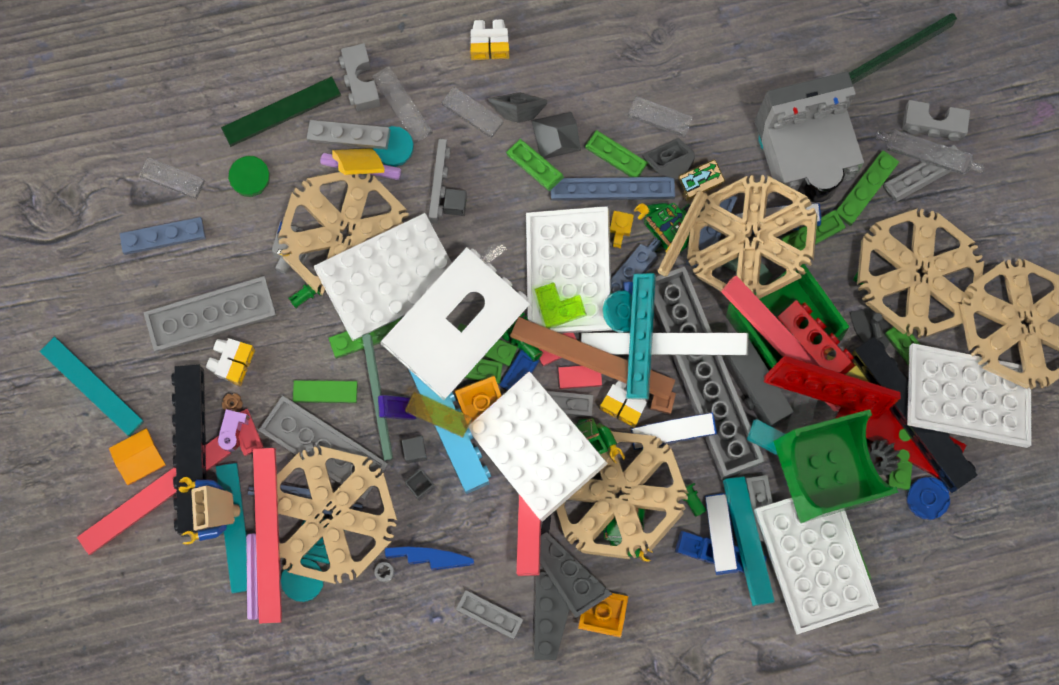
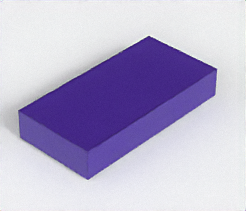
M378 396L379 418L416 419L415 398Z

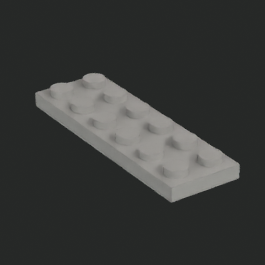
M265 276L143 312L155 353L277 317Z
M283 395L258 430L294 455L300 452L302 460L305 459L302 454L303 450H306L308 456L312 457L315 454L314 447L319 449V455H321L320 446L368 457L363 466L369 460H372L373 464L370 465V471L375 472L378 468L381 469V473L376 478L381 476L389 465ZM330 458L326 461L329 477L341 485L355 471V466L351 462ZM371 486L361 498L366 500L374 486Z

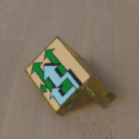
M716 160L709 161L678 176L684 189L682 195L685 201L695 197L698 191L704 193L725 182Z

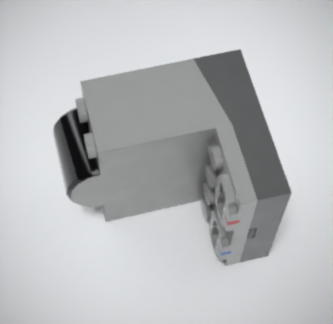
M848 71L767 91L754 120L772 178L804 194L810 202L818 203L829 200L836 193L842 181L853 180L864 164L847 111L856 95Z

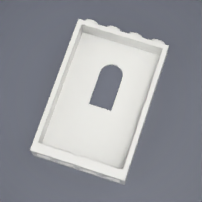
M467 247L380 343L443 400L448 397L530 305L525 294L521 291L516 292L511 287L512 283L507 278L498 276L496 274L497 270L490 263L485 264L480 259L481 255L476 250H470ZM478 292L484 297L485 306L461 333L446 317L468 293Z

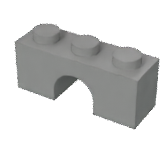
M365 43L341 49L342 56L339 57L341 68H346L347 75L343 76L346 87H351L352 93L348 94L351 106L355 105L357 112L381 106L374 80L363 82L358 79L361 72L371 69Z
M908 101L905 107L902 130H906L910 134H928L929 137L933 138L947 137L951 141L963 140L967 135L970 110L950 107L945 114V119L938 121L929 114L930 103Z

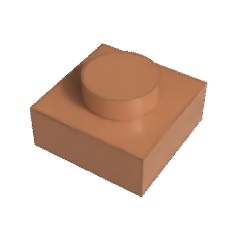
M671 392L668 400L653 395L650 410L671 415L676 393Z

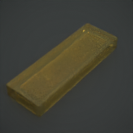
M416 392L413 393L405 409L406 413L464 438L472 421V417Z

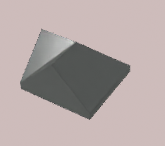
M522 92L489 98V102L504 119L517 123L533 120L547 105V99Z
M572 112L532 120L539 153L544 159L581 151L577 123Z
M677 138L643 154V158L659 174L681 181L680 176L686 174L689 167L693 166L695 153L680 138Z

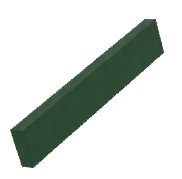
M331 76L221 127L230 147L336 99L341 96V93Z

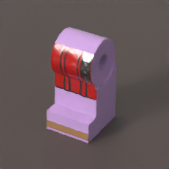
M226 409L218 438L219 446L228 452L238 449L242 424L248 425L250 416Z

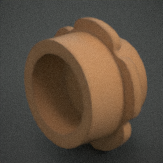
M227 394L223 398L222 408L224 411L226 409L235 412L241 410L243 402L238 394Z

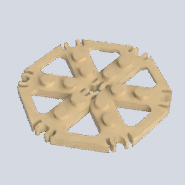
M341 172L307 178L306 181L302 182L305 191L301 192L295 188V195L293 192L291 194L278 238H281L278 242L279 245L286 244L288 246L286 250H281V255H288L283 256V259L316 293L318 292V287L322 286L320 295L324 293V286L319 277L314 276L300 262L299 255L330 248L327 259L403 224L402 219L409 216L406 213L407 209L374 175L371 183H369L370 174H367L365 179H360L359 174H355L354 178H352V174L344 175ZM337 181H345L347 183L348 189L341 213L320 192L321 185ZM370 191L378 192L390 204L391 212L361 219L368 193ZM302 205L323 227L294 232L291 229V223L296 208ZM347 224H349L347 230L348 234H351V236H347L344 240V243H342L343 234H341L340 231L343 232L344 229H346Z
M753 175L749 179L746 176L709 195L703 205L705 209L699 213L689 237L687 259L691 266L699 264L697 268L693 269L697 278L722 291L727 284L713 277L712 272L714 269L739 257L737 276L753 293L756 292L758 299L802 278L801 274L804 275L806 272L801 268V265L807 264L811 266L812 263L809 258L814 261L818 217L814 208L806 210L807 207L812 205L807 196L767 176L768 180L766 183L764 175H761V180L758 183H755ZM771 192H777L793 201V204L765 218L767 197ZM738 193H745L743 219L721 208L720 203ZM800 225L807 227L806 247L801 251L776 238ZM709 226L727 236V238L701 251L699 250L700 232L703 227ZM754 231L756 237H754L752 243H750V240L747 237H751V234ZM761 256L787 270L786 275L768 285H761L759 283Z
M917 209L876 222L869 229L874 236L866 233L861 240L857 285L864 283L858 290L865 289L868 291V295L862 298L863 301H867L865 304L876 313H880L882 318L902 334L907 333V336H910L913 333V329H916L918 331V338H921L923 335L926 338L963 324L960 305L964 297L970 299V296L961 291L944 276L970 268L974 273V282L983 276L984 261L976 263L983 256L973 255V251L978 248L977 245H973L975 241L938 212L935 214L934 211H931L928 214V218L923 215L924 209H921L918 213ZM907 221L914 224L911 250L889 233L890 227ZM941 227L959 240L960 247L934 256L936 229ZM871 251L877 252L896 267L897 270L879 276H872L869 272ZM920 267L922 269V272L925 273L922 277H920V274L916 272L920 269ZM908 289L905 317H899L883 304L882 299ZM930 295L953 312L954 317L936 324L930 322L928 318Z
M1018 259L1015 262L1016 267L1012 266L1011 260L1006 262L1004 260L970 284L964 292L970 296V299L964 297L960 305L968 351L976 348L971 353V356L980 354L982 360L978 365L988 362L982 368L1026 389L1035 388V381L1040 383V388L1045 386L1047 388L1059 379V368L1051 371L1046 367L1042 344L1059 351V326L1048 322L1049 319L1059 313V275L1025 259ZM1030 273L1043 277L1054 284V290L1035 304H1033L1028 280ZM998 275H1003L1009 303L986 293L984 290L985 284ZM974 313L999 323L1003 327L986 339H982L976 332ZM1024 319L1025 322H1029L1030 324L1029 326H1027V328L1025 324L1021 323ZM1016 343H1018L1023 373H1018L1005 367L998 361L999 355Z
M611 431L617 443L630 442L642 444V452L624 472L618 454L614 458L617 463H614L610 457V448L607 452L600 454L608 463L600 470L603 480L590 479L567 499L595 503L577 524L569 522L565 502L556 510L566 540L571 545L576 540H579L575 547L582 553L630 559L629 551L633 558H637L635 554L636 549L641 548L644 554H647L645 545L648 544V549L651 552L681 518L686 507L678 502L681 499L688 500V496L685 494L688 491L674 452L668 444L663 448H659L662 441L656 436ZM663 462L668 464L674 480L671 487L643 485ZM622 490L624 495H620L619 498H617L615 493H619V491ZM636 508L666 511V517L653 532L645 533ZM615 517L622 536L621 544L618 546L596 544L594 542L596 537Z
M320 446L321 455H319L320 452L317 447H314L315 454L312 457H309L307 451L303 450L304 460H302L301 453L299 452L277 474L278 514L306 520L286 543H279L280 559H286V565L283 566L284 570L293 564L292 568L288 571L289 573L337 584L335 575H337L339 583H343L342 575L344 573L349 574L350 580H354L352 570L355 571L356 578H358L388 547L392 541H387L384 537L394 538V535L389 534L387 528L389 526L397 527L396 523L388 522V519L397 520L384 472L376 478L381 473V469L378 468L375 472H371L369 469L370 465L373 464L372 460H369L363 466L368 457ZM330 458L351 462L355 466V471L335 492H333L326 467V461ZM296 468H302L305 471L312 499L284 493L281 491L280 485ZM371 486L379 488L384 505V512L381 515H373L350 509ZM337 506L332 513L333 519H326L320 524L325 516L323 511H330ZM344 530L372 536L376 541L375 547L361 561H353ZM323 537L330 562L329 570L322 572L303 567L301 559Z

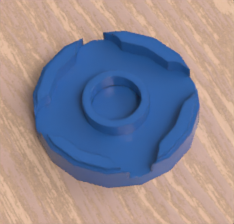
M933 477L916 480L907 492L909 509L915 516L921 519L933 520L941 517L950 505L948 488L942 481Z

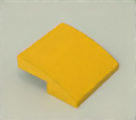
M372 148L332 150V158L338 162V171L344 175L384 173L383 163Z

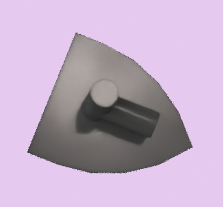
M886 305L890 310H892L891 305ZM871 308L850 312L855 332L863 343L875 336L887 348L890 341L884 334L894 326L882 318L880 313H876Z

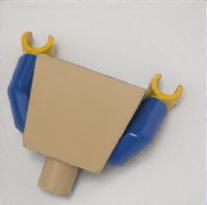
M183 477L179 481L181 483L185 482L188 487H180V492L186 493L190 488H195L192 489L194 531H198V533L191 531L183 533L181 536L188 534L191 537L190 542L183 543L184 545L192 544L197 539L203 541L217 538L226 531L227 525L234 523V517L239 516L240 507L237 504H233L232 493L225 491L216 481L196 480L192 482L188 477Z

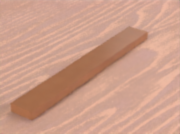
M518 317L510 337L627 384V360ZM651 370L649 393L668 400L675 379Z

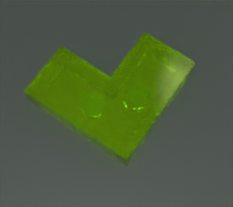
M554 282L535 289L546 328L550 329L587 316L581 295L561 301Z

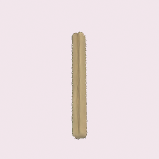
M702 191L697 192L658 269L659 274L666 277L670 273L708 197L706 193Z

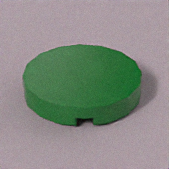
M245 156L232 164L228 179L231 187L237 193L244 197H253L261 194L266 186H268L270 173L267 165L261 159L255 156Z

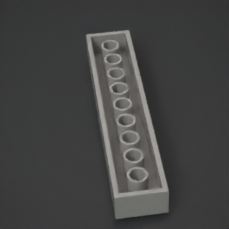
M685 266L671 271L666 277L663 275L657 276L654 312L662 332L712 333ZM672 355L695 414L714 413L717 435L705 436L721 479H726L762 465L764 458L759 446L747 440L751 427L722 356Z

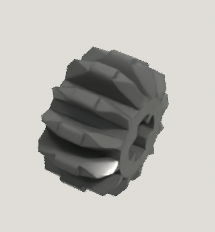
M887 439L882 441L875 440L867 446L877 473L879 475L884 474L885 476L895 471L899 467L898 463L901 460L897 456L900 450H894L895 443L888 444Z

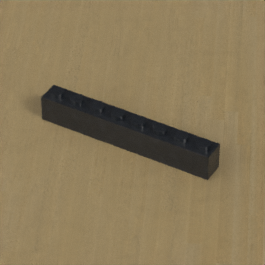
M874 336L851 353L854 357L853 361L870 383L901 392V399L889 410L951 493L955 492L978 476L975 466L966 460L962 449L958 444H954L949 433L907 425L909 378L901 373L896 360L887 354L884 344Z
M200 364L174 366L175 373L171 375L172 385L175 386V394H172V404L175 406L172 423L176 430V435L172 437L173 447H176V455L173 456V466L176 468L173 486L174 489H177V497H174L173 500L174 509L177 510V518L174 519V530L180 536L187 531L198 533V531H194L192 489L195 488H190L186 493L180 492V487H188L185 482L181 483L179 481L183 477L190 478L192 482L207 480L204 369ZM186 534L181 537H190V535Z

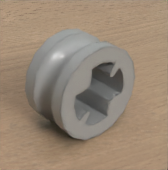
M382 562L376 566L374 573L379 581L388 582L394 577V568L391 564ZM384 566L389 567L387 570L390 571V575L381 578L379 569L383 570Z

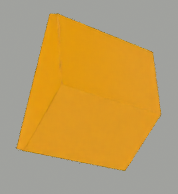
M494 375L454 390L467 426L502 396Z
M147 428L109 448L114 463L128 486L166 466Z
M612 593V595L580 615L578 629L621 638L629 596Z

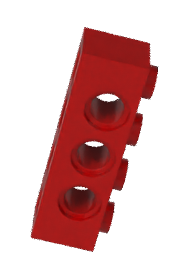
M797 300L778 316V319L821 367L846 375L856 366L852 362L854 359L853 355L846 348L842 350L838 346L840 341L833 333L827 334L824 330L827 326L819 318L815 320L811 316L813 311L805 302L803 304ZM808 320V326L805 329H801V322ZM817 335H822L821 343L815 345L814 338ZM835 350L836 357L833 360H828V353Z

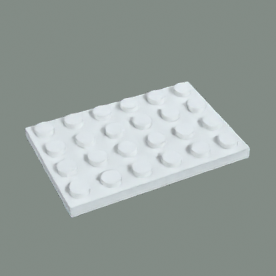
M608 206L526 213L527 302L530 303L528 306V321L560 334L612 330L603 317L604 301L611 294Z
M424 213L314 265V269L352 341L361 338L362 335L369 334L405 316L452 262Z
M914 343L909 346L907 425L1025 448L1031 446L1030 388L1026 389L983 369L982 367L987 365L988 362L978 365L982 360L980 356L974 355L972 357L970 354ZM998 360L1001 365L1018 373H1023L1022 365Z
M531 372L522 377L468 426L475 440L542 522L608 464Z
M792 498L754 509L796 635L879 608L845 511L800 524Z

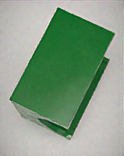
M805 264L801 265V268L806 272L804 275L801 274L802 278L759 299L777 319L796 300L801 304L805 302L813 311L811 316L815 320L819 318L827 326L824 329L827 334L833 333L839 341L844 338L849 329L847 322ZM784 272V273H783L780 277H778L776 280H778V279L784 277V276L786 275V272ZM730 302L726 318L737 333H748V339L768 371H770L781 360L782 356ZM803 320L800 324V328L805 329L808 326L809 321ZM817 335L814 338V344L821 343L822 335Z
M870 409L794 429L773 441L800 524L874 503L899 493L896 486L892 487L882 480L870 458L866 441V426L868 419L872 416Z

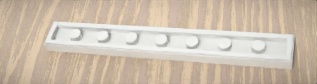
M581 333V342L612 355H629L630 333ZM653 333L651 355H748V333Z

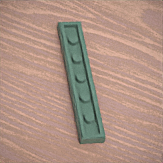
M370 334L362 335L383 457L384 461L387 462L393 460L387 419L379 418L378 396L382 395L373 340Z

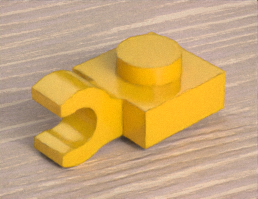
M619 211L613 212L610 233H615L613 247L621 249L623 235L630 236L633 214Z

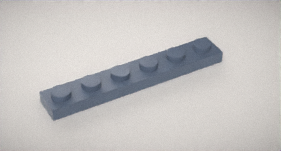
M671 177L563 178L551 190V201L675 199V179Z

